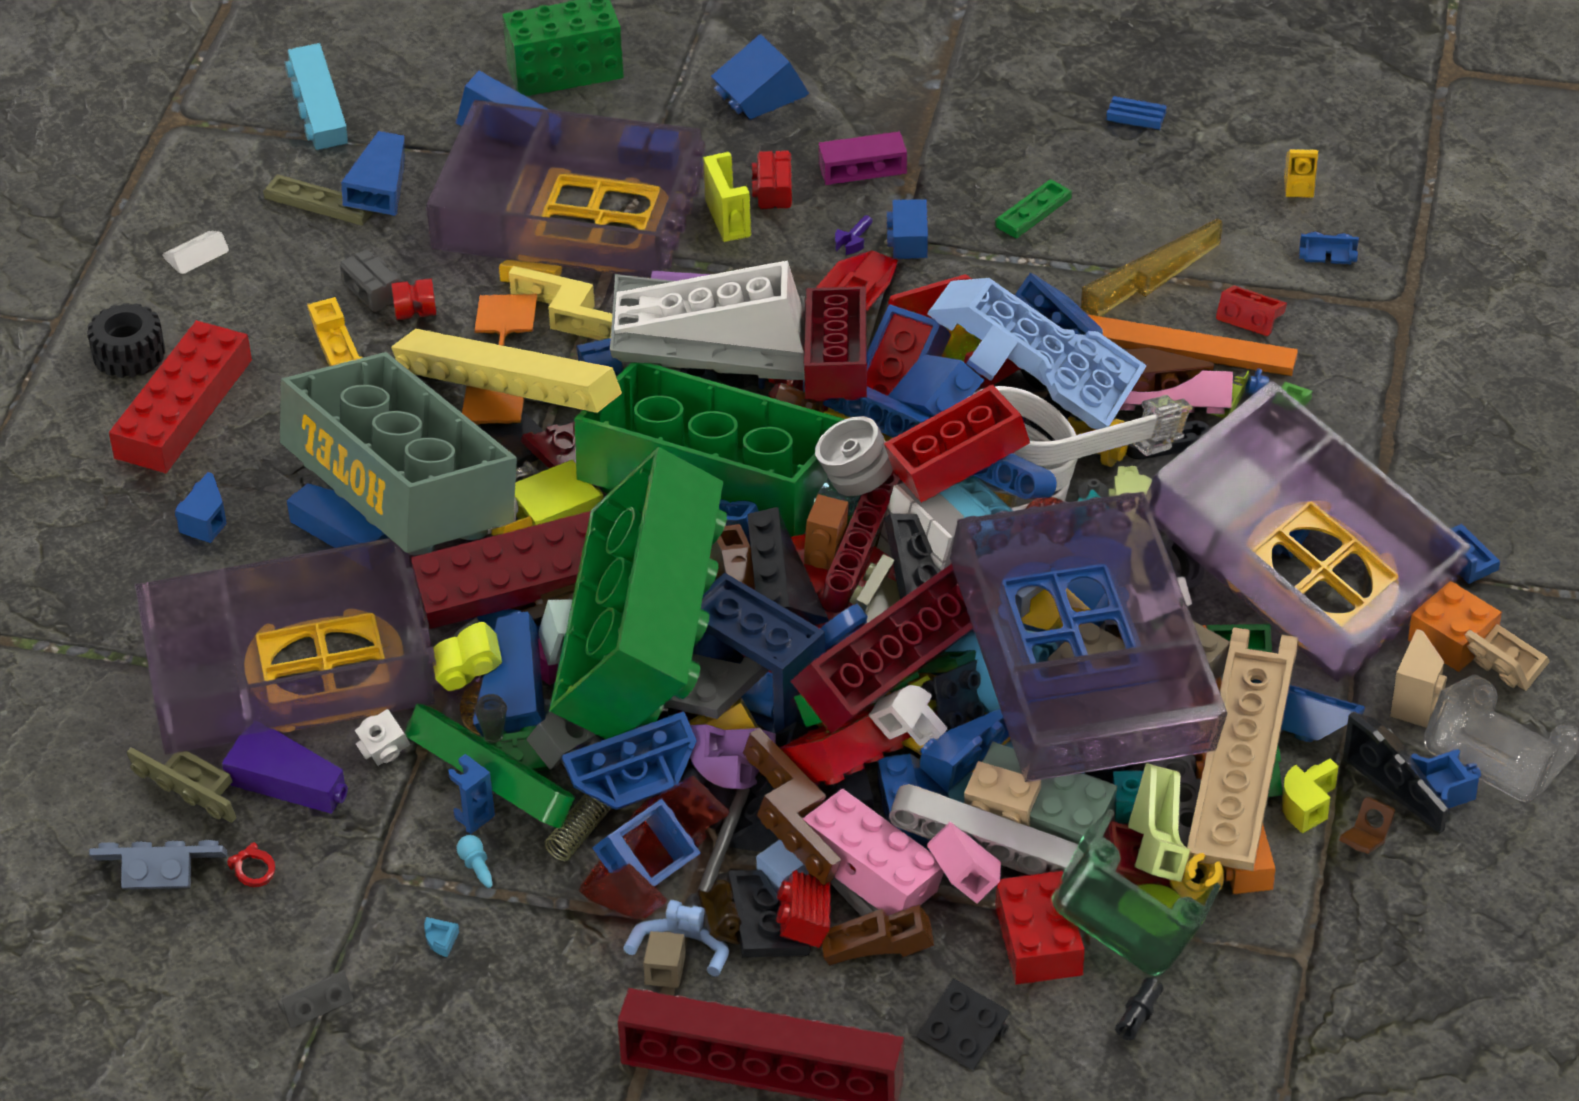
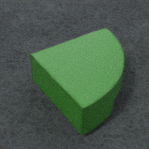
M1284 382L1273 399V408L1288 410L1302 407L1312 399V391Z

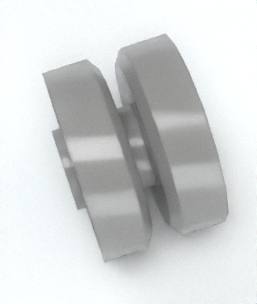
M865 416L851 417L836 423L820 437L815 447V456L827 473L833 487L838 493L845 496H859L871 492L882 485L893 471L884 446L886 441L882 432L873 419Z

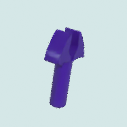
M868 215L863 216L850 232L837 229L835 233L836 252L843 244H847L845 246V255H850L864 249V239L860 238V236L873 223L872 218Z

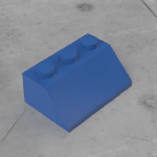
M911 754L884 757L878 760V788L885 819L890 823V812L900 786L914 785L948 797L947 792L919 767L920 759ZM898 828L930 851L927 845L931 839Z

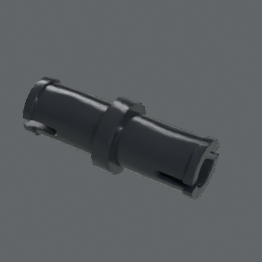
M1145 978L1136 995L1130 997L1126 1003V1012L1115 1026V1031L1118 1035L1121 1034L1124 1027H1127L1121 1038L1125 1040L1135 1039L1143 1022L1149 1020L1154 1012L1153 1005L1164 990L1161 982L1158 983L1155 990H1152L1157 982L1156 978Z

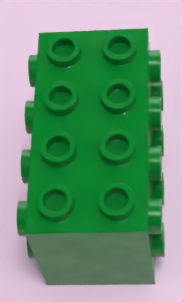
M610 0L567 1L565 3L549 6L543 5L538 8L515 10L502 14L507 67L515 89L520 94L531 96L624 78L621 27Z

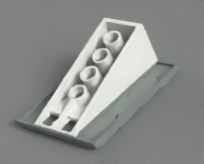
M788 260L680 281L615 274L610 352L612 358H617L622 362L660 363L662 367L714 369L719 373L758 375L759 378L805 380L806 299L805 296L798 295Z

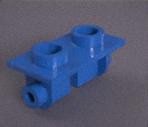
M1319 232L1301 234L1299 259H1305V262L1325 263L1326 253H1331V263L1351 265V262H1357L1359 237H1352L1349 234L1331 236L1323 235Z

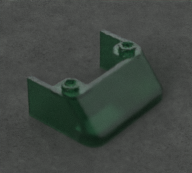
M1109 808L1084 833L1053 892L1052 903L1060 915L1151 976H1160L1173 965L1202 926L1222 885L1215 883L1197 900L1190 897H1181L1172 905L1171 909L1115 871L1120 862L1119 851L1112 842L1103 837L1115 813Z

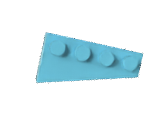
M320 43L289 49V61L285 62V68L288 78L291 77V87L294 98H297L300 117L306 123L304 128L307 140H312L315 150L347 144V126Z

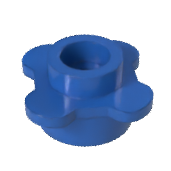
M1257 368L1255 376L1250 375L1245 386V392L1250 394L1249 403L1252 404L1255 398L1263 400L1269 387V377L1261 375L1262 369Z

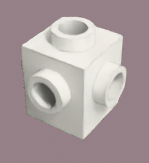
M388 709L377 716L366 718L360 724V727L355 729L360 738V741L355 744L364 758L367 760L372 757L377 766L383 762L393 761L399 756L400 751L411 745Z

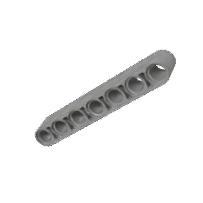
M903 785L897 790L889 819L892 824L900 829L932 839L949 822H952L1001 861L1003 866L1028 875L1063 871L1067 888L1093 898H1104L1110 894L1113 880L1110 879L1107 855L914 785Z

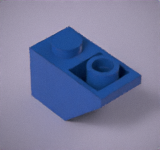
M209 472L205 474L200 482L194 485L190 494L184 501L178 504L175 510L179 533L211 543L227 524L220 492L213 474Z

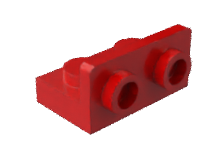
M1233 285L1222 291L1216 319L1269 336L1275 319L1285 313L1287 303Z

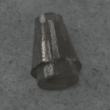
M487 694L478 700L474 711L485 740L490 743H496L504 737L507 705L500 696Z

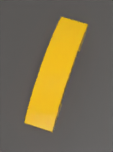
M335 297L307 305L315 332L329 366L362 358L359 357L347 331L343 313Z

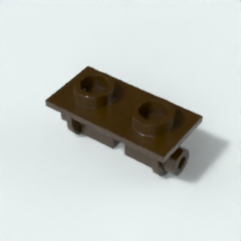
M720 879L714 883L709 892L699 889L698 896L701 906L705 910L704 917L709 935L716 940L739 945L740 941L737 931L742 922L736 905L732 902L731 884Z

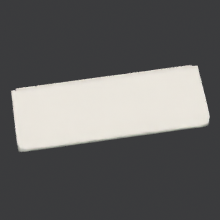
M208 231L165 252L163 257L174 269L184 274L227 253L229 248L222 232Z

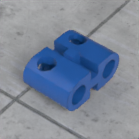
M611 338L576 345L579 361L613 367L615 375H619L623 371L622 361L612 358L610 352Z

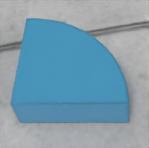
M426 917L424 929L428 945L439 955L448 957L459 933L458 924Z

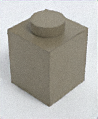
M650 931L643 963L645 985L679 988L685 961L684 934Z

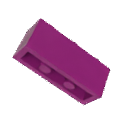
M900 131L818 143L819 167L825 185L907 174V150Z

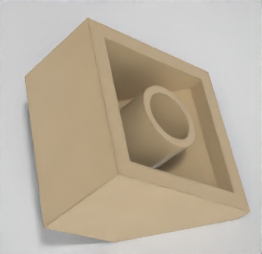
M1416 629L1396 673L1390 717L1428 728L1432 717H1439L1444 699L1439 698V695L1443 694L1447 676L1442 675L1443 659L1422 630Z

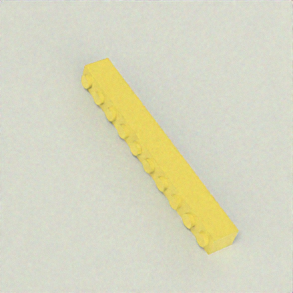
M414 329L391 347L395 359L415 375L598 413L622 394L613 367L420 329Z

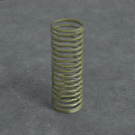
M584 794L568 813L564 822L566 824H563V828H555L545 840L547 851L558 860H569L571 855L576 852L577 848L580 847L612 808ZM549 840H551L553 846H554L560 853H562V854H564V855H568V857H563V856L559 855L557 852H555V851L553 850V848L551 847ZM553 840L556 841L561 848H563L564 850H566V851L568 852V854L565 853V852H563V851H561V850L554 844Z

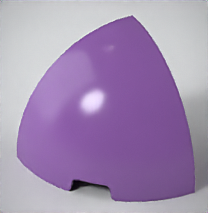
M707 724L690 725L697 740L690 759L704 778L715 785L731 789H747L757 783L755 777L759 770L751 765L742 753L749 734L758 728L723 730ZM762 730L775 743L776 734Z

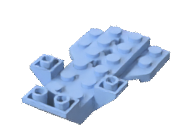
M990 278L950 281L927 313L937 323L951 331L958 323L967 332L982 340L966 363L977 373L992 380L1008 358L1019 368L1024 369L1047 386L1052 400L1096 430L1109 427L1147 366L1097 331H1087L1085 335L1075 334L1074 330L1062 329Z

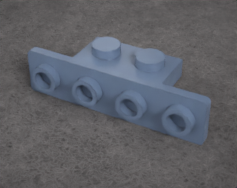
M215 840L199 841L198 846H185L183 841L165 842V847H152L150 842H133L132 847L119 848L118 843H99L98 848L89 849V856L94 860H122L121 888L124 890L191 888V858L227 857V849L219 845V842Z

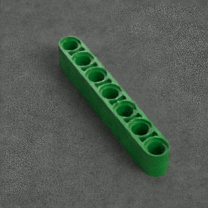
M416 704L404 732L406 737L462 772L463 768L459 764L458 759L464 754L468 755L490 772L493 792L539 821L556 828H562L575 799L573 794L436 709L423 704Z

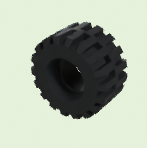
M123 303V305L118 306L117 304L112 305L109 309L101 310L100 314L95 315L92 318V322L88 324L87 335L93 363L97 365L98 370L101 372L105 371L106 375H117L119 378H124V376L135 377L136 374H145L148 372V369H154L158 366L157 362H161L164 358L165 344L161 322L158 314L152 312L151 308L147 306L142 307L141 304L137 303L134 305L129 303Z

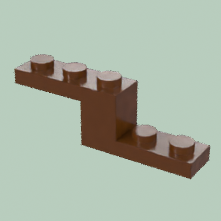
M761 728L754 730L749 734L742 754L775 788V790L764 796L757 816L761 819L763 825L783 842L785 848L805 865L807 871L825 885L834 879L841 858L803 818L819 807L826 795Z

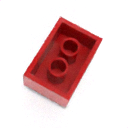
M1063 871L1000 879V882L996 885L995 907L1015 985L1083 976L1085 949Z

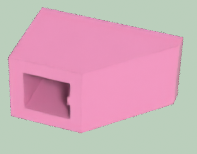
M949 822L928 842L927 847L951 884L974 902L978 903L1000 882L1001 861L952 822Z

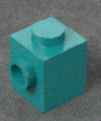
M1144 771L1113 772V784L1117 786L1114 808L1116 823H1129Z

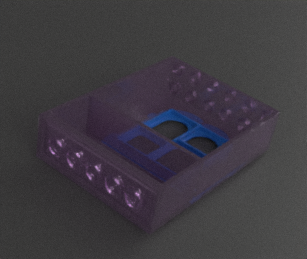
M1144 492L1122 493L1117 496L1104 498L1094 497L1084 501L1061 502L1057 505L1043 507L1033 506L1023 510L1000 511L996 514L968 516L957 520L950 561L1025 782L1216 751L1228 712ZM1079 578L1092 579L1103 587L1109 601V606L1076 612L1070 606L1066 588L1073 580ZM1027 586H1038L1046 589L1054 598L1063 627L1035 633L1027 632L1024 629L1016 606L1015 596L1017 592ZM1105 620L1115 621L1126 649L1088 655L1079 626ZM1066 641L1070 644L1074 657L1036 663L1032 647Z

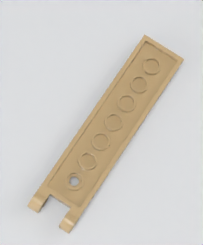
M1233 627L1187 848L1191 849L1188 860L1199 853H1204L1205 857L1201 863L1214 864L1220 861L1221 866L1253 871L1293 665L1296 659L1298 637L1282 635L1278 654L1248 649L1250 630ZM1254 679H1258L1262 681V683L1256 684L1252 683L1251 681Z

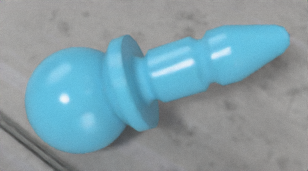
M474 835L462 837L457 843L459 857L464 860L467 868L474 870L483 885L491 888L492 876L485 864L487 855L483 851L481 840Z

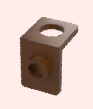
M1366 797L1363 800L1355 826L1340 835L1339 841L1357 851L1367 854L1371 853L1385 843L1395 815V809L1370 797ZM1370 809H1377L1382 813L1384 822L1381 827H1373L1367 821V813Z

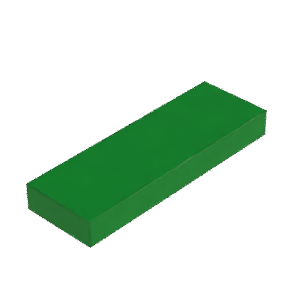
M1050 179L995 219V227L1017 239L1072 198V191Z

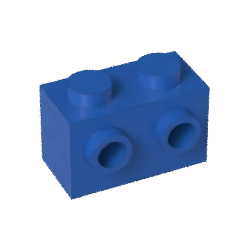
M927 199L892 200V211H887V228H893V230H887V247H893V259L927 258Z

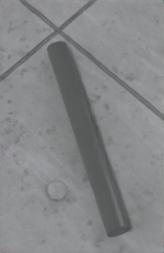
M749 788L736 790V796L728 810L697 889V896L699 889L709 892L715 883L750 793Z

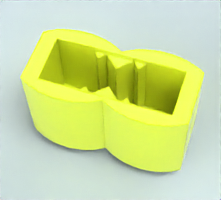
M479 622L465 628L457 637L441 641L430 651L436 681L447 691L464 687L475 676L488 674L502 663L497 634L485 622Z

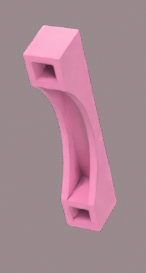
M1202 371L1191 380L1170 389L1156 392L1131 391L1119 410L1135 411V405L1147 406V411L1165 412V406L1177 407L1179 410L1186 409L1187 413H1195V407L1207 408L1208 414H1225V408H1232L1233 372Z

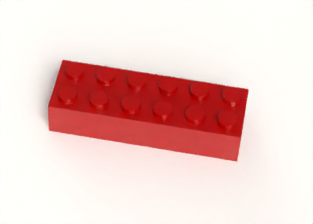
M196 320L109 431L114 459L167 474L252 361L248 334Z

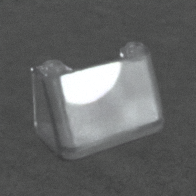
M1476 674L1441 690L1424 734V743L1428 751L1438 756L1459 749V760L1464 767L1466 764L1476 763L1481 771L1480 780L1519 801L1530 802L1541 796L1579 752V728L1571 724H1561L1554 728L1549 739H1546L1494 711L1498 699L1497 690L1493 684Z

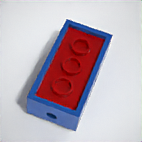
M889 304L867 351V387L888 396L922 354L941 357L951 334L945 326L937 323L935 319Z

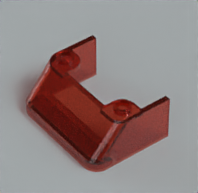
M692 775L644 802L628 821L660 799H663L666 805L672 809L676 819L686 833L692 837L695 846L699 847L707 837L705 833L707 828L727 817L730 811ZM646 821L622 837L651 878L674 862ZM599 860L579 888V891L589 901L633 919L640 917L646 919L668 901L656 889L659 883L653 886L630 863L609 873L602 861Z

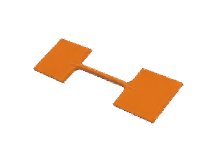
M537 294L480 295L475 333L500 334L499 345L504 346L505 337L509 333L533 332ZM466 385L462 414L476 425L484 423H521L524 397Z

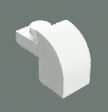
M914 685L904 687L882 697L869 715L889 740L908 732L919 746L926 744L931 738L938 739L947 730L946 725L927 705L932 696L923 688Z

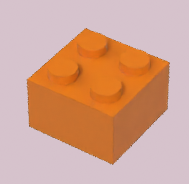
M1450 581L1411 614L1408 641L1411 642L1416 629L1422 630L1444 663L1460 672L1475 658L1474 654L1468 649L1469 643L1465 637L1467 631L1471 630L1485 639L1496 624L1500 625L1502 612Z

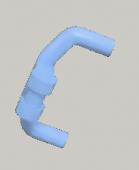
M670 900L667 906V919L640 922L631 931L623 948L626 953L634 955L644 936L650 934V931L684 934V937L700 940L715 951L707 968V972L712 976H719L729 955L728 945L724 941L713 938L709 935L708 929L704 928V908L683 906L682 902Z

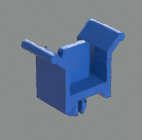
M1459 749L1429 759L1418 756L1415 753L1411 755L1439 796L1441 795L1440 798L1448 809L1476 799L1478 782L1481 777L1480 768L1477 767L1476 763H1469L1464 767L1459 760Z

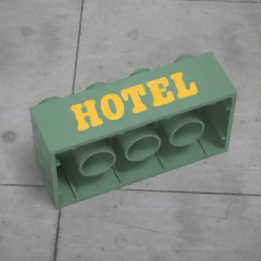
M387 352L281 379L280 443L301 460L307 469L313 471L332 487L338 496L347 500L363 514L370 524L378 527L394 541L402 552L410 555H423L434 551L436 544L457 538L466 540L480 539L488 534V529L513 522L517 457Z

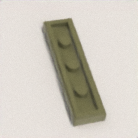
M276 175L263 191L265 199L361 226L365 224L373 211L343 206L342 192L281 175Z

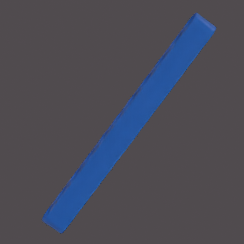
M803 380V391H804V392H805V380ZM867 387V397H860L857 400L830 398L823 403L824 406L850 418L865 416L873 419L880 431L892 438L932 417ZM1013 453L973 474V476L1023 499L1049 498L1055 493L1057 486L1056 478L1051 471Z

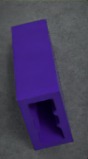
M254 718L249 720L222 762L223 771L230 774L233 781L230 784L231 786L330 814L333 813L338 803L344 802L347 796L348 786L345 784L343 769Z

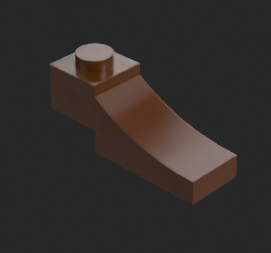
M919 904L889 916L883 909H879L830 928L822 942L824 959L829 965L877 954H901L902 957L934 946L930 918Z

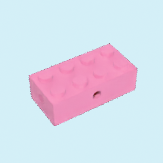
M843 788L803 818L841 858L834 877L878 910L883 909L888 916L918 904L921 905L937 892L944 871L933 854Z

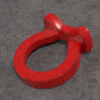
M255 842L227 860L228 867L231 870L235 869L236 877L246 886L261 887L266 885L273 879L275 874V862L272 856L265 851L258 850L257 843ZM249 857L260 859L266 863L268 871L259 879L248 878L242 871V861Z

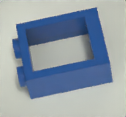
M663 799L651 805L592 847L631 903L700 854L692 837L686 833L676 819L672 809L666 805ZM644 821L647 822L674 860L672 864L652 878L622 838Z

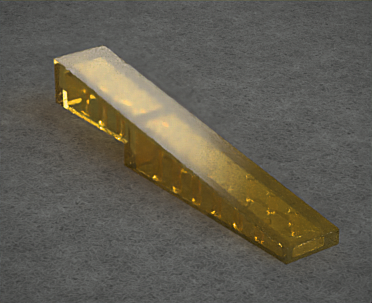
M1217 218L1083 286L1081 309L1090 315L1102 317L1136 292L1144 297L1148 296L1221 243L1223 221Z

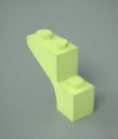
M1146 763L1128 824V828L1144 834L1135 867L1152 875L1181 882L1191 849L1182 844L1178 832L1180 773Z

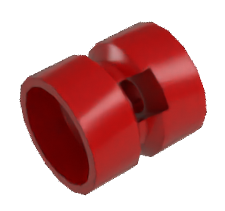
M432 278L416 280L414 285H410L407 281L391 283L396 320L412 318L414 313H418L420 317L437 315Z

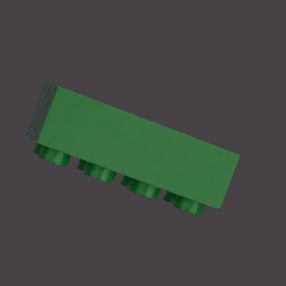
M631 362L616 377L622 391L621 395L598 413L582 410L574 418L577 480L600 486L606 494H609L658 447L722 480L723 487L720 500H726L730 503L736 501L753 502L756 504L758 511L778 507L791 537L806 533V522L818 494L831 498H836L840 494L833 487L827 473L815 456V447L820 437L830 427L845 420L840 417L651 363Z
M658 447L591 510L550 712L604 739H609L634 730L637 726L642 727L656 722L664 704L670 698L675 696L679 699H684L693 690L700 674V665L691 660L693 648L704 635L709 623V613L701 609L702 598L712 586L718 572V562L710 558L711 548L722 534L727 521V513L719 509L723 487L722 480Z

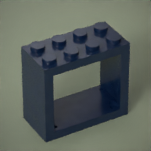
M724 573L713 582L709 590L703 595L701 609L709 613V623L704 635L694 646L693 654L741 664L744 657L734 652L733 649L770 670L773 672L774 718L749 711L758 727L771 733H777L797 721L807 730L809 727L805 726L794 696L800 693L791 680L811 662L825 653V632L727 573Z

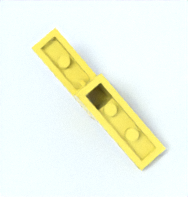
M517 266L512 267L509 272L511 295L537 294V301L549 303L550 329L596 340L611 338L612 313L593 309L595 306L593 284Z

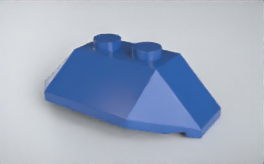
M1029 273L1015 294L1020 300L1062 329L1074 330L1075 334L1085 335L1087 331H1097L1103 335V329L1074 301L1032 273Z
M1254 679L1251 681L1252 683L1256 684L1262 683V681L1258 679ZM1290 685L1281 732L1285 730L1295 733V738L1306 742H1313L1347 725L1350 713L1363 714L1365 706Z
M681 712L564 754L561 758L574 788L617 810L676 788L697 740L685 712Z

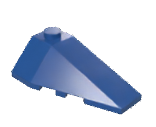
M1027 698L1020 699L942 734L937 740L931 738L920 751L922 754L919 767L948 793L975 769L978 761L982 762L992 742L1002 744L1039 710L1042 698L1033 700Z

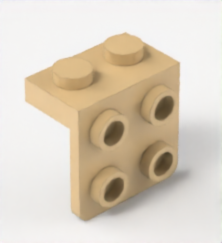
M1496 624L1485 639L1471 630H1468L1465 634L1469 643L1468 649L1475 656L1474 661L1486 671L1492 668L1500 674L1499 678L1512 688L1517 685L1527 691L1550 662L1546 655Z
M978 761L964 792V802L970 806L1030 827V813L1041 789V780Z

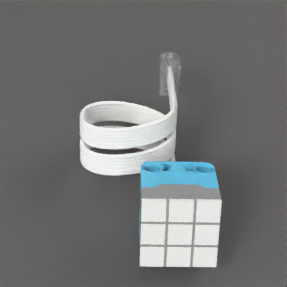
M995 386L1023 417L1042 427L1054 438L1055 441H1050L1042 433L1025 424L1030 444L1013 454L1036 465L1044 466L1045 469L1051 471L1056 478L1057 486L1055 492L1058 491V493L1049 498L1010 508L994 492L1006 495L1013 494L971 475L921 503L904 483L893 487L886 516L890 513L917 514L933 550L930 554L932 561L941 571L966 553L976 563L997 547L999 543L1005 541L1008 538L1009 532L1018 530L1027 523L1035 525L1048 521L1061 511L1078 458L1133 444L1146 456L1170 450L1173 440L1184 437L1182 432L1189 411L1193 409V406L1184 398L1174 401L1168 395L1142 402L1141 406L1144 409L1142 418L1076 435L1071 424L1063 414L1046 400L1019 388ZM884 521L877 548L892 558Z

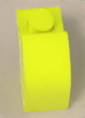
M1331 759L1319 765H1313L1305 773L1295 765L1285 776L1282 811L1289 822L1302 834L1328 819L1331 797L1327 793L1336 788L1339 768Z

